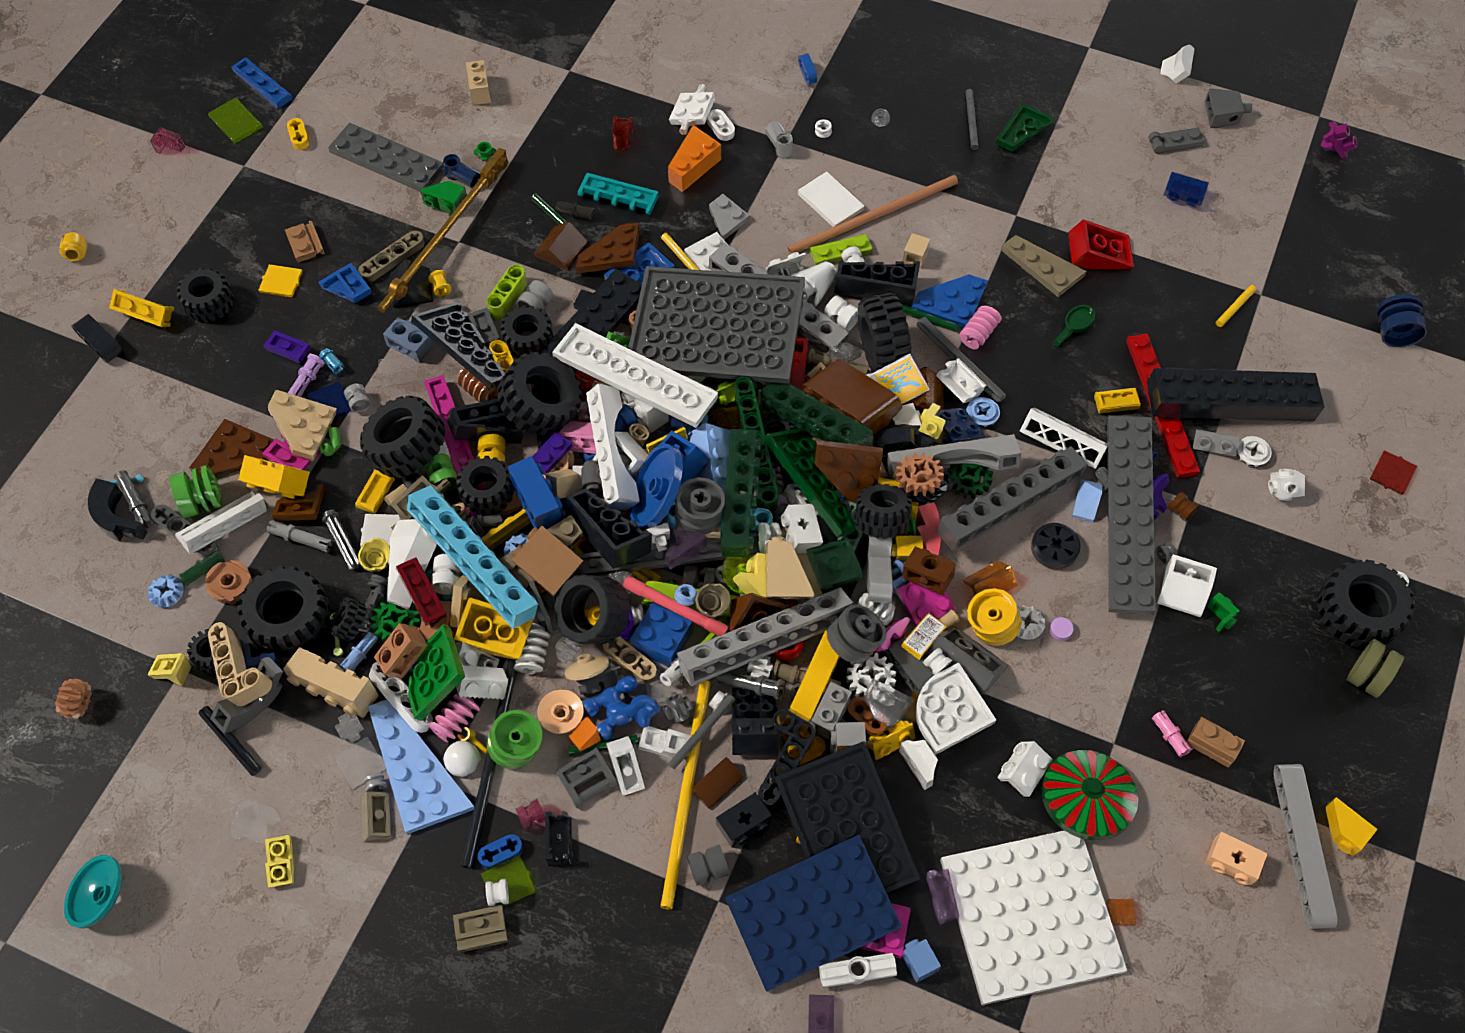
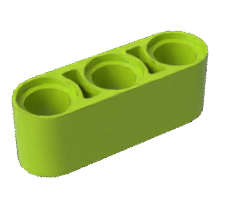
M521 265L510 266L488 296L486 301L491 318L496 320L503 319L525 289L527 280L525 270Z

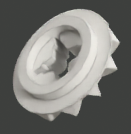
M1248 436L1240 440L1237 449L1240 461L1244 460L1247 466L1250 464L1255 467L1259 465L1264 466L1272 454L1269 444L1256 436ZM1256 447V454L1251 456V450Z
M1023 605L1018 608L1022 625L1017 637L1026 640L1039 637L1045 628V618L1041 615V611L1035 610L1033 606L1025 607ZM1030 616L1031 623L1025 629V621L1023 620Z

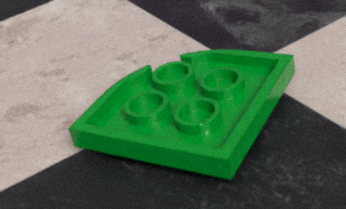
M444 624L426 642L428 644L414 662L417 663L413 672L414 677L410 676L408 694L414 719L420 721L432 712L465 678L451 628Z

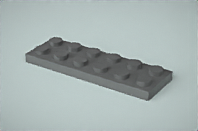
M350 122L328 147L329 152L417 191L429 187L444 168L443 162Z

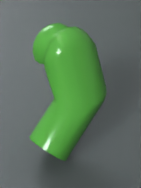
M337 427L328 429L330 441L320 446V451L325 456L333 455L341 447L339 428Z

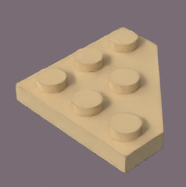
M279 390L274 392L268 404V411L274 417L277 427L289 444L292 454L314 461L336 415V408Z

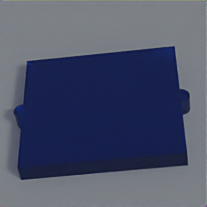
M339 382L326 387L322 386L321 389L307 394L308 399L336 408L334 419L351 411Z

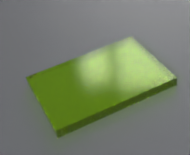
M236 97L208 113L209 118L218 125L234 144L262 128L261 123Z

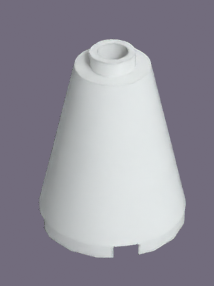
M823 262L791 276L805 277L803 300L817 307L836 278L837 271L833 264Z

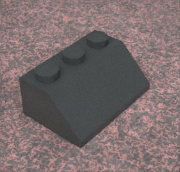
M954 625L938 635L925 655L928 657L937 648H940L943 651V655L952 660L945 669L959 662L980 696L989 691L1008 667V664Z

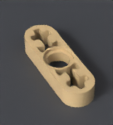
M620 636L612 642L603 644L605 654L637 680L644 681V684H650L657 678L655 664ZM617 642V647L621 651L620 655L616 648L612 647L609 649V643L614 644ZM627 654L636 656L635 662L631 664L625 663L623 659ZM640 662H641V667H642L644 670L647 671V670L651 669V670H650V671H651V675H650V676H649L648 674H646V675L643 676L642 669L638 667L639 664H640Z

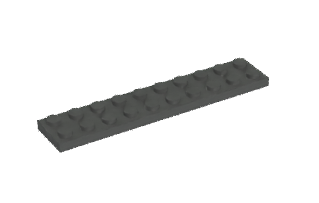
M1108 416V612L1154 615L1156 605L1152 417Z

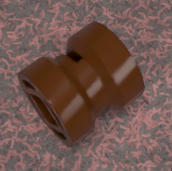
M1180 492L1171 501L1168 509L1172 512L1178 511L1180 518L1186 522L1196 512L1199 505L1195 501L1188 500L1187 495Z

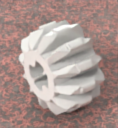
M864 593L858 601V605L865 606L873 611L881 619L884 626H888L889 622L892 621L896 608L892 602L868 601V593Z

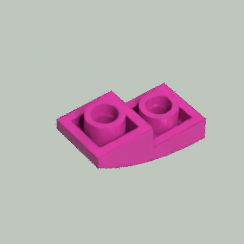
M906 617L885 626L886 640L873 653L885 651L890 646L891 640L903 637L907 631L906 627L910 619Z

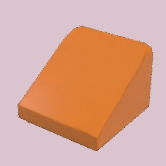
M588 717L584 718L569 735L570 740L580 752L601 741L597 727Z

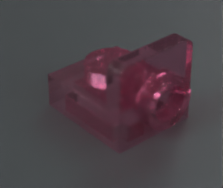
M161 127L150 140L155 152L159 154L165 147L182 152L185 148L180 134Z

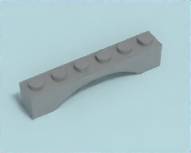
M1013 434L888 453L887 468L890 478L896 480V467L899 466V461H905L906 455L912 458L913 453L916 452L918 456H921L924 452L925 457L928 458L933 455V461L939 460L940 466L967 463L987 466L999 471L1019 468L1021 451Z

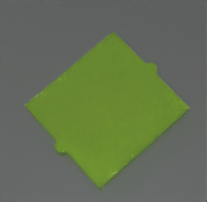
M520 855L481 873L485 885L488 881L497 883L501 879L507 880L509 904L535 893L529 878L530 872L526 871ZM499 902L496 903L494 906L502 905L503 907H505L509 904H503Z

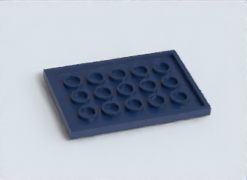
M859 835L725 897L766 992L902 928Z

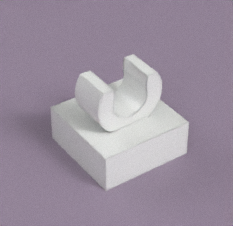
M665 523L646 529L652 533L651 545L656 544L658 552L666 550V540L670 539L668 524Z

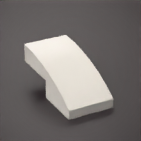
M648 726L642 730L638 749L674 757L690 739L691 735L671 729L664 731Z

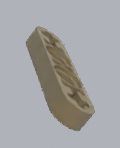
M411 231L364 262L358 269L360 276L367 283L373 282L422 249L425 244L422 233ZM397 249H404V252L401 254L394 253ZM382 259L389 260L387 264H379Z

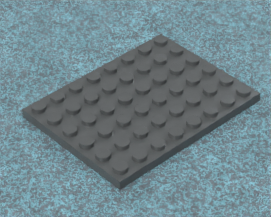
M646 266L628 349L681 375L724 379L747 377L752 381L790 384L805 288V277Z

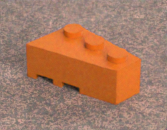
M693 125L668 166L669 183L682 192L721 160V144Z

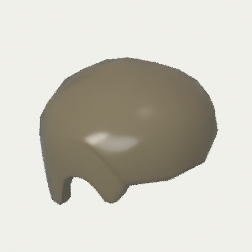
M720 583L704 585L697 591L695 598L697 610L706 617L721 616L728 610L731 602L729 591Z

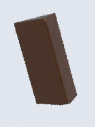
M725 757L693 786V793L710 809L743 776L730 759Z

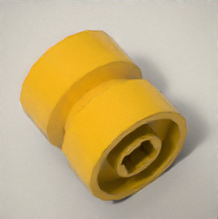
M497 434L482 435L478 439L477 457L480 456V459H483L484 456H489L490 459L496 457L499 462L503 461L505 463V439Z

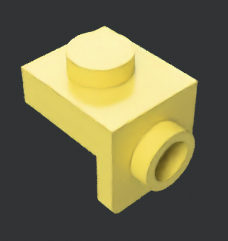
M932 403L929 409H924L920 417L922 424L919 431L938 439L946 420L937 416L941 406Z

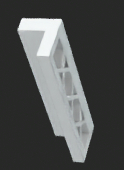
M1037 408L1030 409L1020 429V432L1058 451L1067 449L1066 440H1076L1079 450L1075 451L1077 453L1081 452V457L1094 469L1097 468L1108 447L1107 443ZM1031 419L1039 422L1041 431L1033 433L1026 429ZM1052 429L1058 431L1060 440L1055 442L1048 440L1046 431ZM1081 443L1088 447L1082 448ZM1092 448L1099 452L1095 462L1086 459L1084 450Z
M251 491L179 531L175 536L187 552L192 554L267 512L264 498L260 493L255 495Z

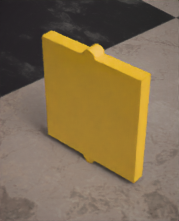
M269 264L265 275L262 276L263 280L259 287V292L293 297L296 287L300 285L299 280L303 272L302 269Z

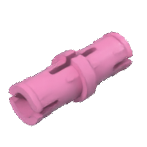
M1164 710L1152 717V720L1164 734L1163 738L1165 741H1169L1179 757L1185 756L1192 750L1182 737L1180 728L1172 723Z

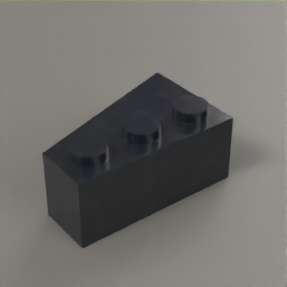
M498 399L451 408L447 420L453 438L456 440L478 441L482 435L497 434L502 436L506 443L521 444L525 429L517 428L516 423L510 422L507 419V414L503 413L500 407L502 403H499Z

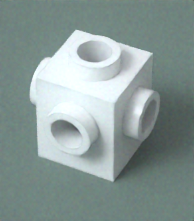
M1279 469V472L1270 473L1269 491L1281 501L1292 500V497L1305 496V475L1292 469Z

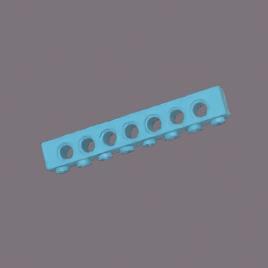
M430 485L408 496V512L512 629L535 618L538 606L535 597L523 588L522 583L513 577L507 566L503 565L496 558L494 552L485 546L482 539L475 535L467 522L456 514L455 509L447 504L439 492Z

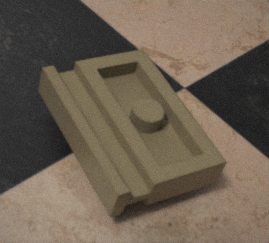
M502 905L453 915L457 951L459 953L508 942Z

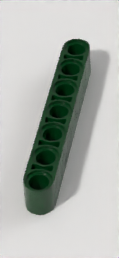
M740 377L735 381V402L758 507L767 509L772 513L778 507V490L768 446L763 440L765 433L754 384L750 378ZM765 479V480H768V481H767V482H761L760 480ZM765 498H770V499H772V500H771V501H765L764 499H765Z

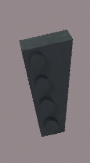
M896 261L895 264L876 262L873 265H867L865 262H839L834 293L861 298L892 293L899 298L901 304L913 306L921 261H913V264H904V261Z
M585 488L567 496V517L572 515L587 540L613 569L651 553L652 533L639 529L637 523L623 518L621 512L607 507L605 501Z

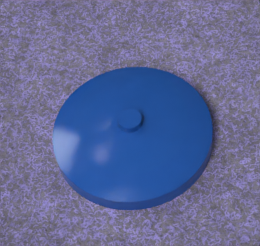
M666 443L657 446L647 456L635 479L640 502L631 507L629 511L631 520L642 529L657 526L667 515L678 493L683 472V458L680 450L675 446Z

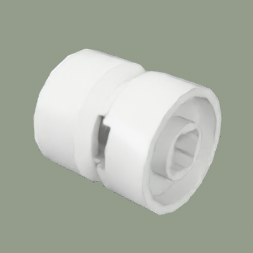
M834 296L827 304L823 313L827 314L832 321L837 322L838 325L843 326L849 332L858 322V308L852 304L847 305V301L840 296Z
M441 554L434 558V573L432 574L431 585L436 593L452 595L453 585L459 580L462 571L447 554Z

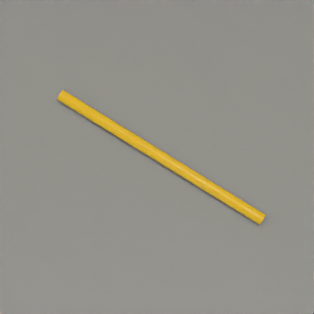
M707 680L699 683L691 736L705 721L711 682ZM701 740L686 757L660 906L663 909L670 910L673 908Z

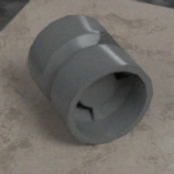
M720 845L707 848L704 854L698 851L687 855L696 886L710 882L711 877L719 879L729 875L727 863Z

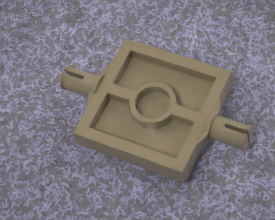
M422 475L390 505L398 512L400 520L415 519L407 510L408 496L431 485L446 501L443 492L452 484L445 478L436 487Z

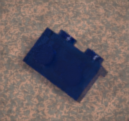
M1171 172L1163 195L1172 201H1184L1192 207L1201 206L1209 182Z

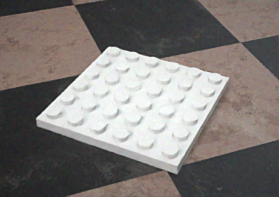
M1060 831L941 857L940 861L981 1005L1127 972L1084 839L1071 835L1066 831Z

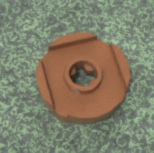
M229 560L230 562L224 564L222 562L217 563L209 570L206 575V589L214 600L233 605L239 601L242 593H246L244 588L248 583L252 584L253 579L243 563ZM234 578L233 583L226 586L224 581Z

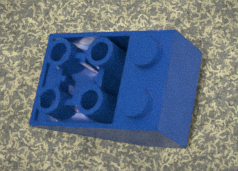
M672 430L659 444L666 443L680 450L683 458L680 486L687 480L695 478L709 461L696 445Z

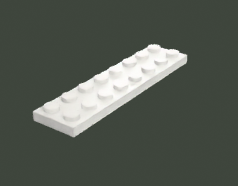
M576 323L552 352L553 357L555 356L560 361L695 428L718 398V392Z

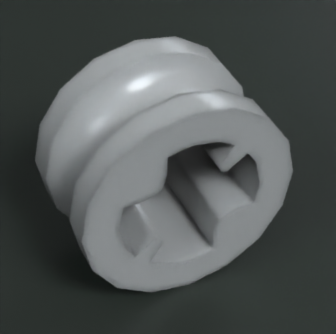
M375 773L363 779V784L367 786L365 788L366 792H380L386 788L387 784L383 781L384 775L382 773Z

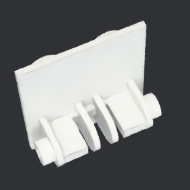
M799 252L792 253L784 260L780 258L769 262L768 267H766V271L769 275L791 276L803 271V266H799V264L805 257L806 252L799 254Z

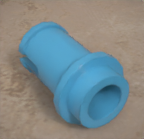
M326 348L320 352L319 357L334 374H338L343 370L344 364L335 356L333 350Z

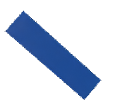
M245 57L232 66L233 72L277 109L292 100L289 92L248 58Z

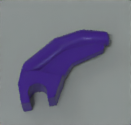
M1167 473L1153 478L1154 520L1160 515L1155 509H1159L1162 513L1167 510V505L1162 495L1163 490L1169 483V475Z

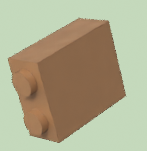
M543 526L539 529L535 527L527 536L529 541L524 546L520 544L513 551L512 555L514 558L512 562L554 596L583 563V560Z

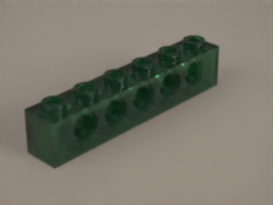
M771 382L760 392L762 406L767 411H772L781 419L787 420L797 428L807 431L814 438L828 442L874 446L873 431L870 428L788 383Z
M731 429L721 537L723 557H749L750 549H754V536H751V529L756 528V516H753V509H757V496H754V490L759 488V477L756 476V470H760V457H757V451H761L762 439L758 438L757 430ZM744 452L749 453L748 455H741ZM743 471L748 472L747 474H744V475L739 474V473H741V472H743ZM740 491H746L744 494H738ZM739 510L745 511L743 514L736 513ZM737 530H742V531H744V532L741 533V534H735V533H734V532L737 531Z

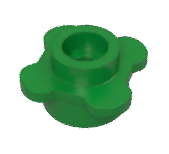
M481 142L474 150V155L479 156L482 161H487L495 154L496 149L492 148L488 142Z

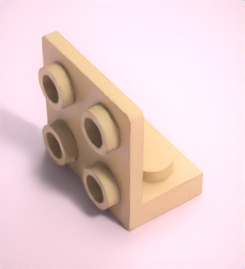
M463 575L453 585L450 626L456 628L460 624L469 597L489 603L471 581Z

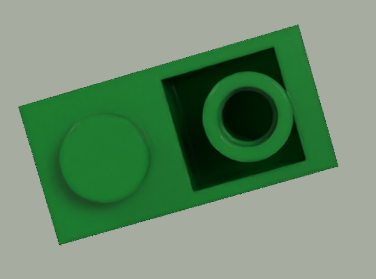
M450 181L420 190L423 204L451 214L467 196L465 186Z

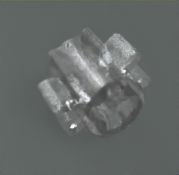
M561 637L555 646L557 658L565 664L568 660L571 662L577 661V658L583 653L582 644L572 642L567 637Z
M347 712L338 717L340 723L335 725V728L342 741L349 739L352 743L361 738L359 732L364 730L357 715L350 717Z

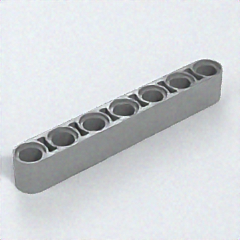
M1301 764L1275 765L1274 780L1306 925L1309 929L1336 928L1337 913L1304 768Z

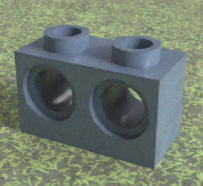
M399 317L383 333L387 346L418 363L422 361L434 346L433 341L419 328L414 326L412 322L404 321Z

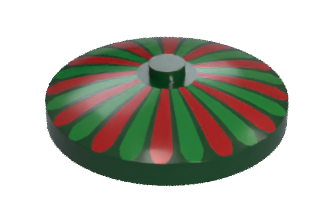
M1077 750L1065 753L1053 761L1043 778L1042 799L1048 814L1059 827L1081 839L1101 841L1116 837L1128 828L1136 815L1138 792L1132 777L1121 764L1105 754L1090 750Z

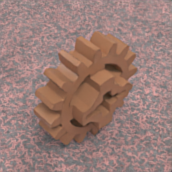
M915 452L912 458L906 455L905 461H899V466L896 467V482H900V488L906 487V493L914 491V496H917L918 492H922L923 496H926V491L934 493L935 488H940L941 482H943L944 468L940 466L939 460L933 461V455L927 458L924 452L921 456H918Z

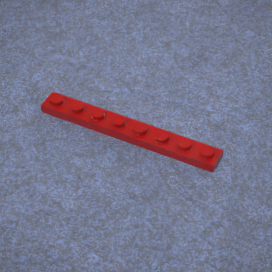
M1148 334L1129 336L1126 342L1150 404L1146 382L1153 369L1160 368ZM1155 417L1177 479L1198 475L1200 470L1180 418Z

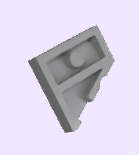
M724 194L709 204L710 213L714 217L715 225L718 227L723 240L750 220V215Z

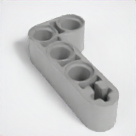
M869 535L867 592L868 601L891 603L892 601L891 537L882 539V537L875 538Z

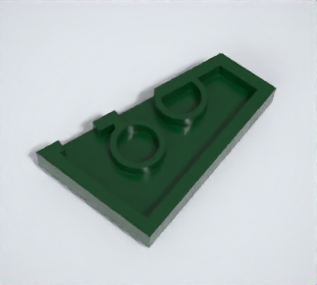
M1022 103L998 136L996 145L1013 152L1052 125L1055 117Z

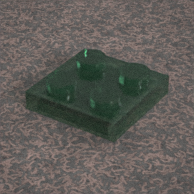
M849 538L806 549V554L820 591L863 579L864 575Z

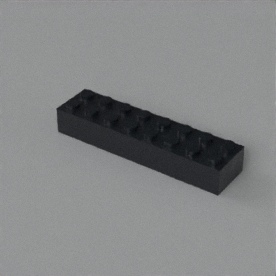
M1154 368L1146 382L1153 417L1315 421L1325 408L1316 373Z

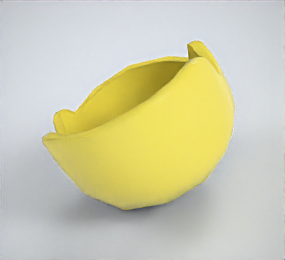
M374 537L372 540L362 544L358 558L359 563L365 570L376 573L389 566L390 546L385 540Z

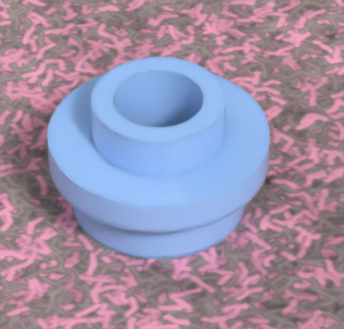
M683 584L675 590L674 597L679 604L690 606L695 603L697 594L693 586Z

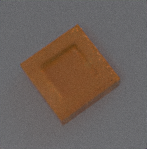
M1108 899V914L1112 925L1135 926L1134 899Z

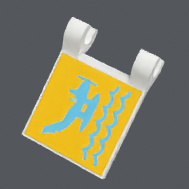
M911 354L874 373L867 374V376L895 393L901 400V404L930 390Z

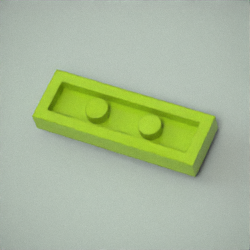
M864 234L810 247V253L815 265L823 262L832 264L843 261L841 254L849 247H858L862 254L861 256L872 254V247L867 235Z

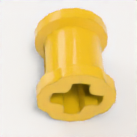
M443 270L433 271L428 276L430 283L434 286L436 296L442 297L451 292V286L447 283L446 273Z

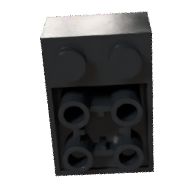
M732 688V697L735 699L732 704V755H779V729L773 723V717L778 711V700L774 699L773 696H758L752 690Z

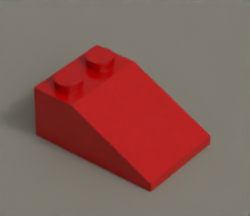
M1084 219L1068 232L1072 264L1086 269L1134 268L1129 235Z

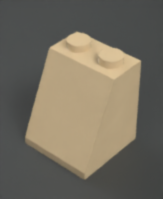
M773 537L765 545L766 598L810 600L814 597V592L791 541H785L784 537Z

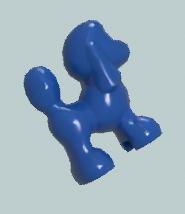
M634 676L624 677L618 681L615 687L607 688L600 695L587 698L582 702L591 717L600 711V707H606L607 719L596 726L605 740H609L613 736L614 729L617 726L627 725L631 721H636L643 728L648 727L650 719L659 712L660 707L658 703L648 695H638L633 698L630 704L621 701L620 695L622 693H628L637 688L638 681Z

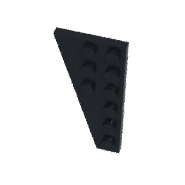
M460 301L412 315L411 322L487 388L493 389L498 387L505 373L499 363L493 360L490 349H486L485 341L475 325L469 322V316L467 312H463L461 309L462 304Z

